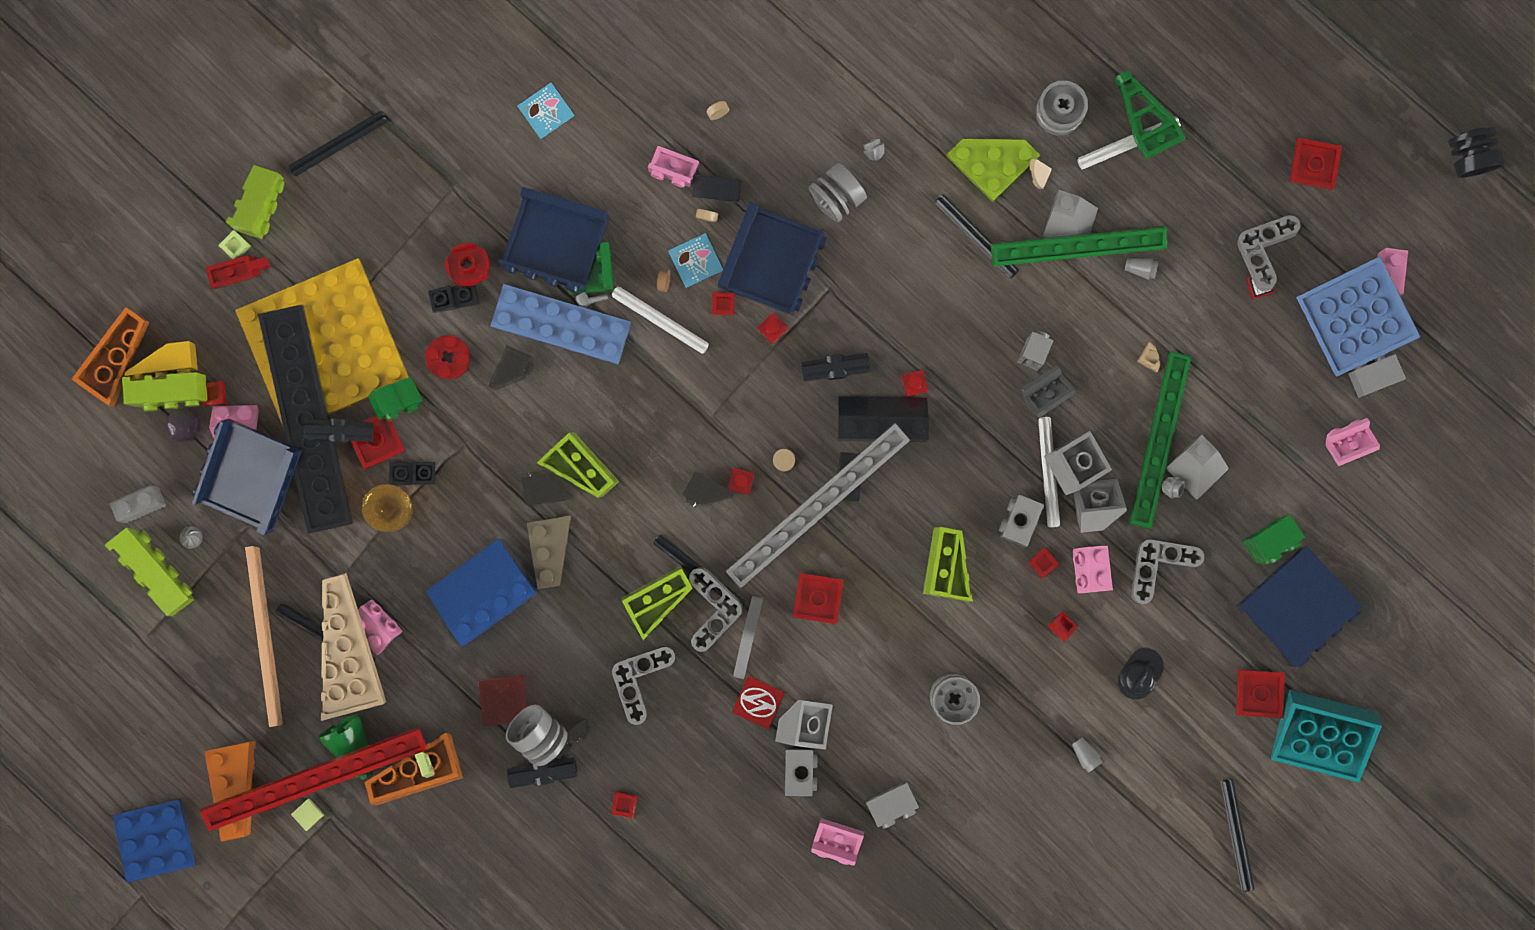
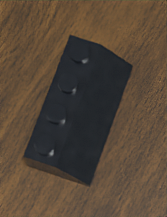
M838 396V441L873 442L894 423L910 439L909 442H927L929 440L927 398Z

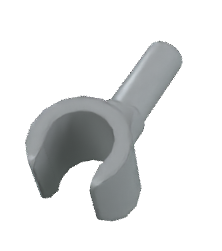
M586 292L577 295L575 300L578 306L586 308L591 303L608 300V295L588 298Z

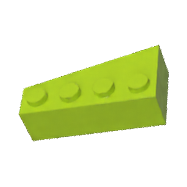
M125 528L107 542L105 546L109 551L115 549L120 555L118 561L123 567L126 566L129 570H133L135 572L133 578L143 588L148 587L150 589L147 591V594L165 615L175 616L195 600L191 595L193 591L186 583H181L177 578L179 576L177 570L172 565L168 566L163 560L165 559L164 554L161 550L151 545L150 541L152 540L144 530Z

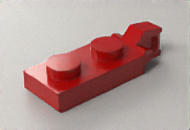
M246 255L206 267L210 287L212 290L256 278L260 276V271L271 268V265L266 257L256 259V256Z

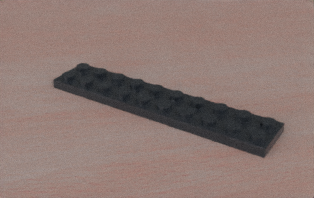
M304 305L260 313L258 318L287 444L302 450L294 476L307 533L353 524L335 442L321 439H303L304 419H329Z

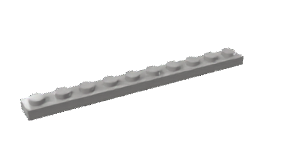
M894 423L726 570V573L740 588L743 587L907 444L910 439Z

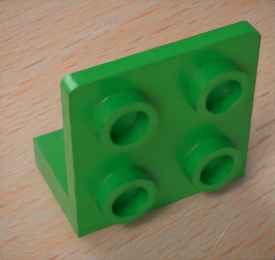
M609 242L600 243V248L596 250L597 257L586 290H578V293L569 291L570 294L614 291Z

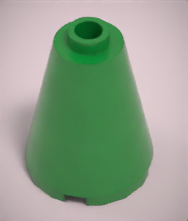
M358 714L340 720L341 723L336 726L333 724L318 736L320 742L335 758L369 745ZM369 771L354 778L360 777V779L363 780L372 775L373 771Z

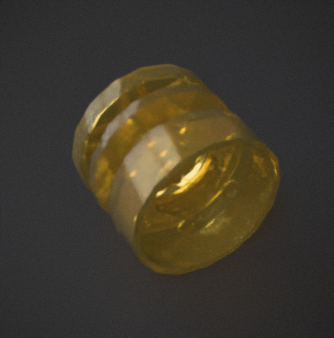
M390 484L378 485L365 495L362 503V514L372 528L386 533L397 532L410 522L413 515V503L409 495L401 488ZM387 503L395 508L391 510V515L384 512V509L387 508Z

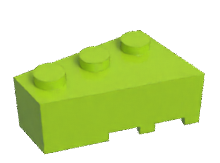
M253 165L242 187L245 190L242 200H236L234 207L237 210L233 218L228 217L225 223L237 232L262 240L263 235H266L269 231L270 223L268 221L271 214H274L276 211V199L278 193L283 191L284 178L277 172Z
M196 372L166 374L167 376L152 378V375L144 376L145 379L137 380L130 377H122L124 404L143 408L145 412L158 411L157 407L177 409L178 405L185 404L186 407L199 406V402L207 401L206 375Z
M569 432L537 462L539 465L548 468L597 498L606 495L619 482L575 432Z
M935 527L933 529L923 594L973 602L972 595L970 594V579L966 568V553L961 530Z
M679 566L621 598L643 640L690 592L692 586L682 567Z

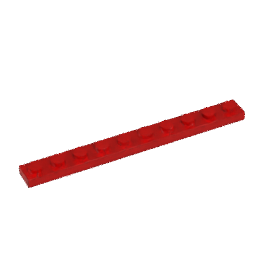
M416 727L202 807L200 813L208 831H212L427 750V744L420 728Z

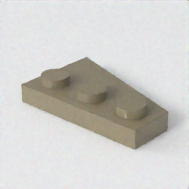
M571 515L527 523L538 590L561 586Z

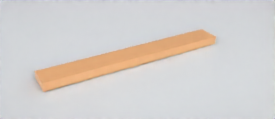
M250 546L245 547L268 722L269 727L283 724L260 548Z

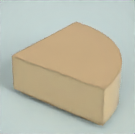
M1031 159L1032 182L1038 189H1044L1052 169L1037 159Z
M1148 342L1137 362L1155 373L1159 370L1160 358L1156 347Z

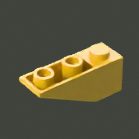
M190 341L168 343L124 372L125 376L137 380L145 379L144 376L149 375L163 377L167 376L166 374L197 371L195 344Z

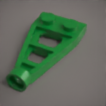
M1125 71L1114 79L1122 95L1135 143L1145 160L1185 140L1186 136L1176 119L1132 76L1130 71ZM1139 94L1147 102L1148 106L1135 111L1131 98ZM1148 113H1153L1161 120L1162 125L1150 132H1145L1140 119Z

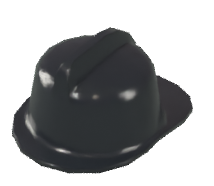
M1141 648L1135 651L1119 674L1118 686L1120 691L1131 699L1146 697L1153 690L1162 675L1163 661L1161 656L1149 648Z

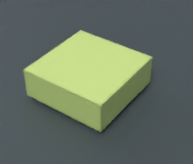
M235 230L218 245L232 259L241 257L251 247Z
M424 752L416 754L415 757L422 777L428 778L433 776L435 772L428 754Z
M310 798L291 814L305 831H308L324 816Z

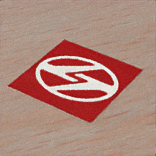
M748 676L732 713L769 729L785 692Z

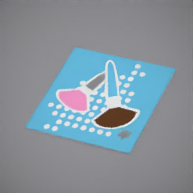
M549 83L517 105L540 139L575 116L552 83Z
M706 233L668 250L686 288L723 271Z

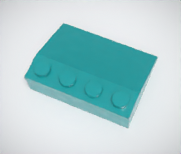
M1289 690L1284 703L1283 718H1280L1271 760L1359 783L1382 727L1379 714L1371 710Z

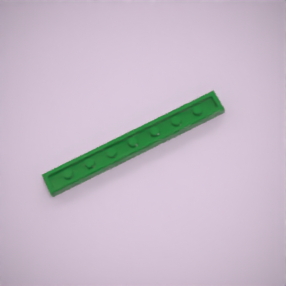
M1156 226L991 243L992 265L1003 266L1167 249V227Z
M1172 351L1168 353L1128 524L1152 529L1192 356Z

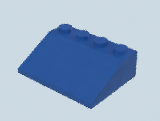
M500 539L493 542L426 591L447 627L461 646L469 644L538 594Z

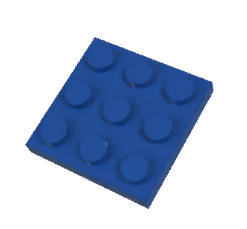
M182 799L113 815L126 883L196 865Z

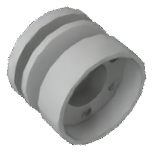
M836 163L826 171L829 183L819 177L817 179L818 185L812 183L808 186L818 207L837 223L842 220L841 213L846 216L849 214L846 203L856 208L867 199L862 186L841 163Z
M957 673L946 674L939 677L933 683L930 690V704L936 715L944 722L952 725H962L971 721L977 714L980 707V695L974 684L965 676ZM952 692L955 695L959 694L957 696L958 701L955 703L952 700L948 702L950 700L949 695Z
M531 705L523 709L512 720L506 731V740L513 748L521 752L531 764L543 766L552 761L563 749L567 740V731L556 720L552 719L550 714L541 706Z

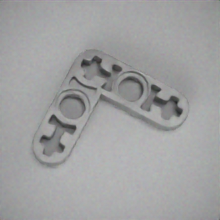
M1285 216L1242 232L1238 238V248L1255 286L1260 291H1270L1277 281L1276 274L1264 247L1296 236L1300 229V221L1295 216ZM1287 223H1288L1290 226H1291V225H1294V228H1293L1292 231H1291L1289 228H1286V229H1283V228H1285V226H1286ZM1270 229L1275 233V237L1267 239L1263 236V231ZM1246 237L1248 240L1255 239L1250 246L1248 243H1243ZM1259 256L1262 258L1263 264L1256 266L1252 264L1251 258ZM1263 274L1266 279H1271L1268 285L1266 282H1261Z
M1156 540L1141 542L1137 551L1131 591L1133 601L1138 604H1147L1152 600L1158 562L1197 567L1204 561L1203 551L1193 546ZM1148 544H1151V548L1154 549V553L1149 555V560H1153V564L1141 562V558L1146 559L1147 552L1143 551V548L1147 547ZM1169 547L1174 548L1177 552L1174 560H1169L1165 556V551ZM1181 549H1184L1183 554H1192L1195 551V555L1199 559L1191 563L1190 558H1182L1183 562H1180L1182 556ZM1142 566H1148L1151 569V576L1147 579L1140 575V568ZM1138 580L1150 582V586L1145 585L1144 592L1148 593V597H1144L1143 601L1137 595V591L1142 590V584L1138 585Z
M698 567L690 573L689 581L717 609L693 635L691 640L693 648L703 652L708 650L742 614L743 604L706 568ZM695 573H703L705 575L703 577L704 581L708 584L711 580L713 584L705 591L703 588L706 585L702 581L698 583L695 581L697 578ZM713 587L721 589L722 597L720 599H713L711 597L710 590ZM728 596L730 599L726 602L731 606L736 604V611L738 613H728L729 607L725 603L721 607L719 603ZM720 619L723 622V629L715 631L711 626L712 620ZM707 632L712 634L705 641L707 646L697 644L699 641L697 636L702 638Z
M752 595L733 674L735 678L744 679L763 597Z
M662 647L620 661L614 665L612 675L626 717L631 724L639 725L647 718V710L636 678L671 666L676 658L671 648ZM662 651H666L667 654L671 653L672 657L669 658V663L665 664L664 661L657 662L659 667L654 668V660L650 656L651 654L655 653V658L662 656ZM641 658H647L650 661V668L646 671L638 668V661ZM620 665L629 669V672L626 673L627 680L632 678L633 683H626L620 687L619 682H624L622 675H617L616 673ZM629 686L636 690V696L631 700L626 699L623 695L624 689ZM639 699L640 704H636V708L638 711L643 712V715L640 716V721H637L636 718H631L630 714L634 713L632 706L627 708L626 703H633Z

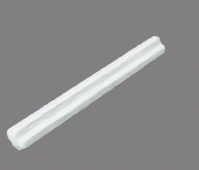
M1174 117L1179 126H1181L1179 119L1177 117ZM1162 122L1144 129V131L1150 132L1160 127ZM1133 135L1079 157L1077 160L1081 169L1088 168L1137 147Z
M617 286L614 289L612 297L698 352L703 354L707 350L709 344L621 287Z
M1041 417L1038 422L1047 526L1058 527L1060 525L1056 477L1044 458L1045 455L1054 450L1051 418Z

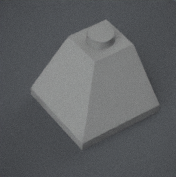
M1059 190L1055 196L1042 237L1090 233L1098 208L1080 196Z
M1203 435L1196 437L1166 467V470L1173 477L1177 476L1185 482L1184 488L1196 500L1229 469L1219 451Z
M1117 479L1094 481L1081 490L1074 492L1076 517L1081 533L1102 531L1126 512V504Z
M798 700L779 719L775 742L800 747L826 749L833 705Z

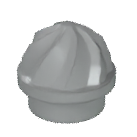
M879 138L863 144L865 149L863 153L870 160H880L884 154V143H881Z
M1175 476L1168 477L1163 481L1162 490L1169 498H1180L1185 487L1183 480Z
M194 526L184 528L179 536L181 544L189 549L198 547L203 538L201 531Z

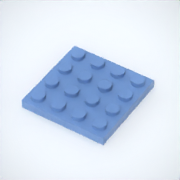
M1380 256L1296 297L1336 377L1420 338Z

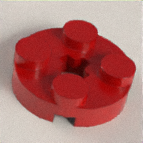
M467 242L455 246L451 250L452 253L449 257L445 259V270L449 278L457 286H472L488 278V271L490 269L489 257L482 247L480 248L474 243ZM469 260L470 263H473L469 268L462 267L465 265V261Z
M443 335L434 339L425 351L427 367L436 377L454 380L464 375L469 368L470 350L465 342L453 335ZM444 353L454 354L451 363L448 361L443 362Z

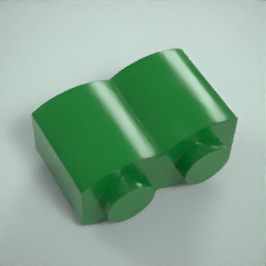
M412 377L375 389L368 395L378 419L386 418L387 421L397 418L399 416L398 413L406 412V414L418 410V405L423 401Z

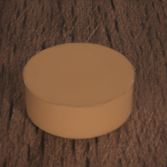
M661 269L658 274L657 289L658 291L667 292L670 285V270Z

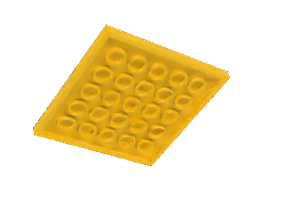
M359 258L235 310L281 423L282 419L258 318L260 313L304 305L329 415L368 399V395L375 389L409 378Z

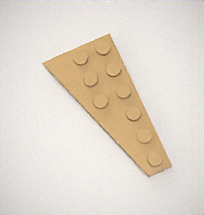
M347 573L322 580L324 621L322 622L321 678H323V692H321V701H323V712L321 713V721L386 703Z

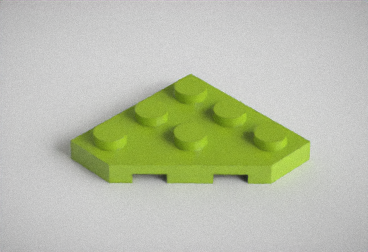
M962 139L946 156L993 202L1030 167L1031 159H1038L1040 154L1026 140Z

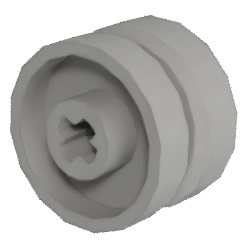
M1056 81L1050 84L1042 92L1036 106V119L1039 125L1047 133L1055 136L1074 132L1081 124L1088 110V99L1084 90L1076 83L1070 81Z

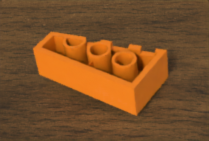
M125 307L72 377V380L108 406L114 407L123 387L122 377H127L124 372L131 368L150 322L134 310Z
M446 732L440 738L428 743L427 750L423 751L429 756L435 772L433 776L428 778L422 777L416 757L412 755L367 780L365 786L370 804L377 806L462 779L463 775L452 735Z
M256 741L204 751L214 803L253 789L252 779ZM251 816L218 828L221 842L250 835Z

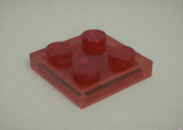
M523 675L478 682L484 727L511 723L517 714L528 707Z

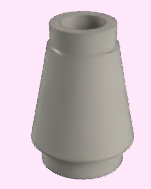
M1127 258L1125 271L1148 280L1149 278L1155 279L1159 261H1154V258Z
M1083 737L1072 744L1082 768L1086 769L1088 773L1103 763L1100 759L1102 756Z

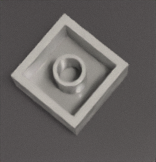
M1090 431L1073 438L1044 456L1065 495L1081 490L1112 470Z

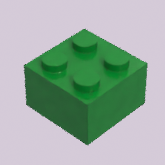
M1291 515L1278 517L1244 539L1242 543L1256 564L1264 563L1266 565L1282 558V552L1285 553L1298 548L1301 545L1300 541L1305 536Z

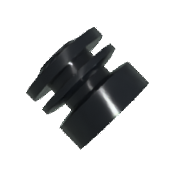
M1494 127L1472 129L1448 141L1450 148L1458 147L1451 151L1452 156H1463L1462 159L1454 163L1457 178L1481 175L1505 165L1501 150H1490L1491 147L1499 143L1498 138H1491L1497 135Z

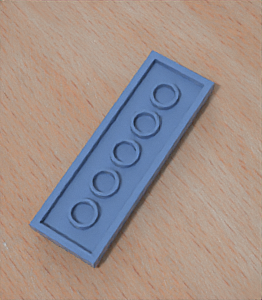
M503 284L490 326L619 365L631 322Z

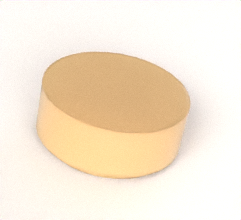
M719 101L707 109V114L710 120H716L726 115L730 109L725 101Z
M697 209V219L714 223L718 220V213Z
M780 449L773 456V465L779 471H789L795 464V456L788 449Z

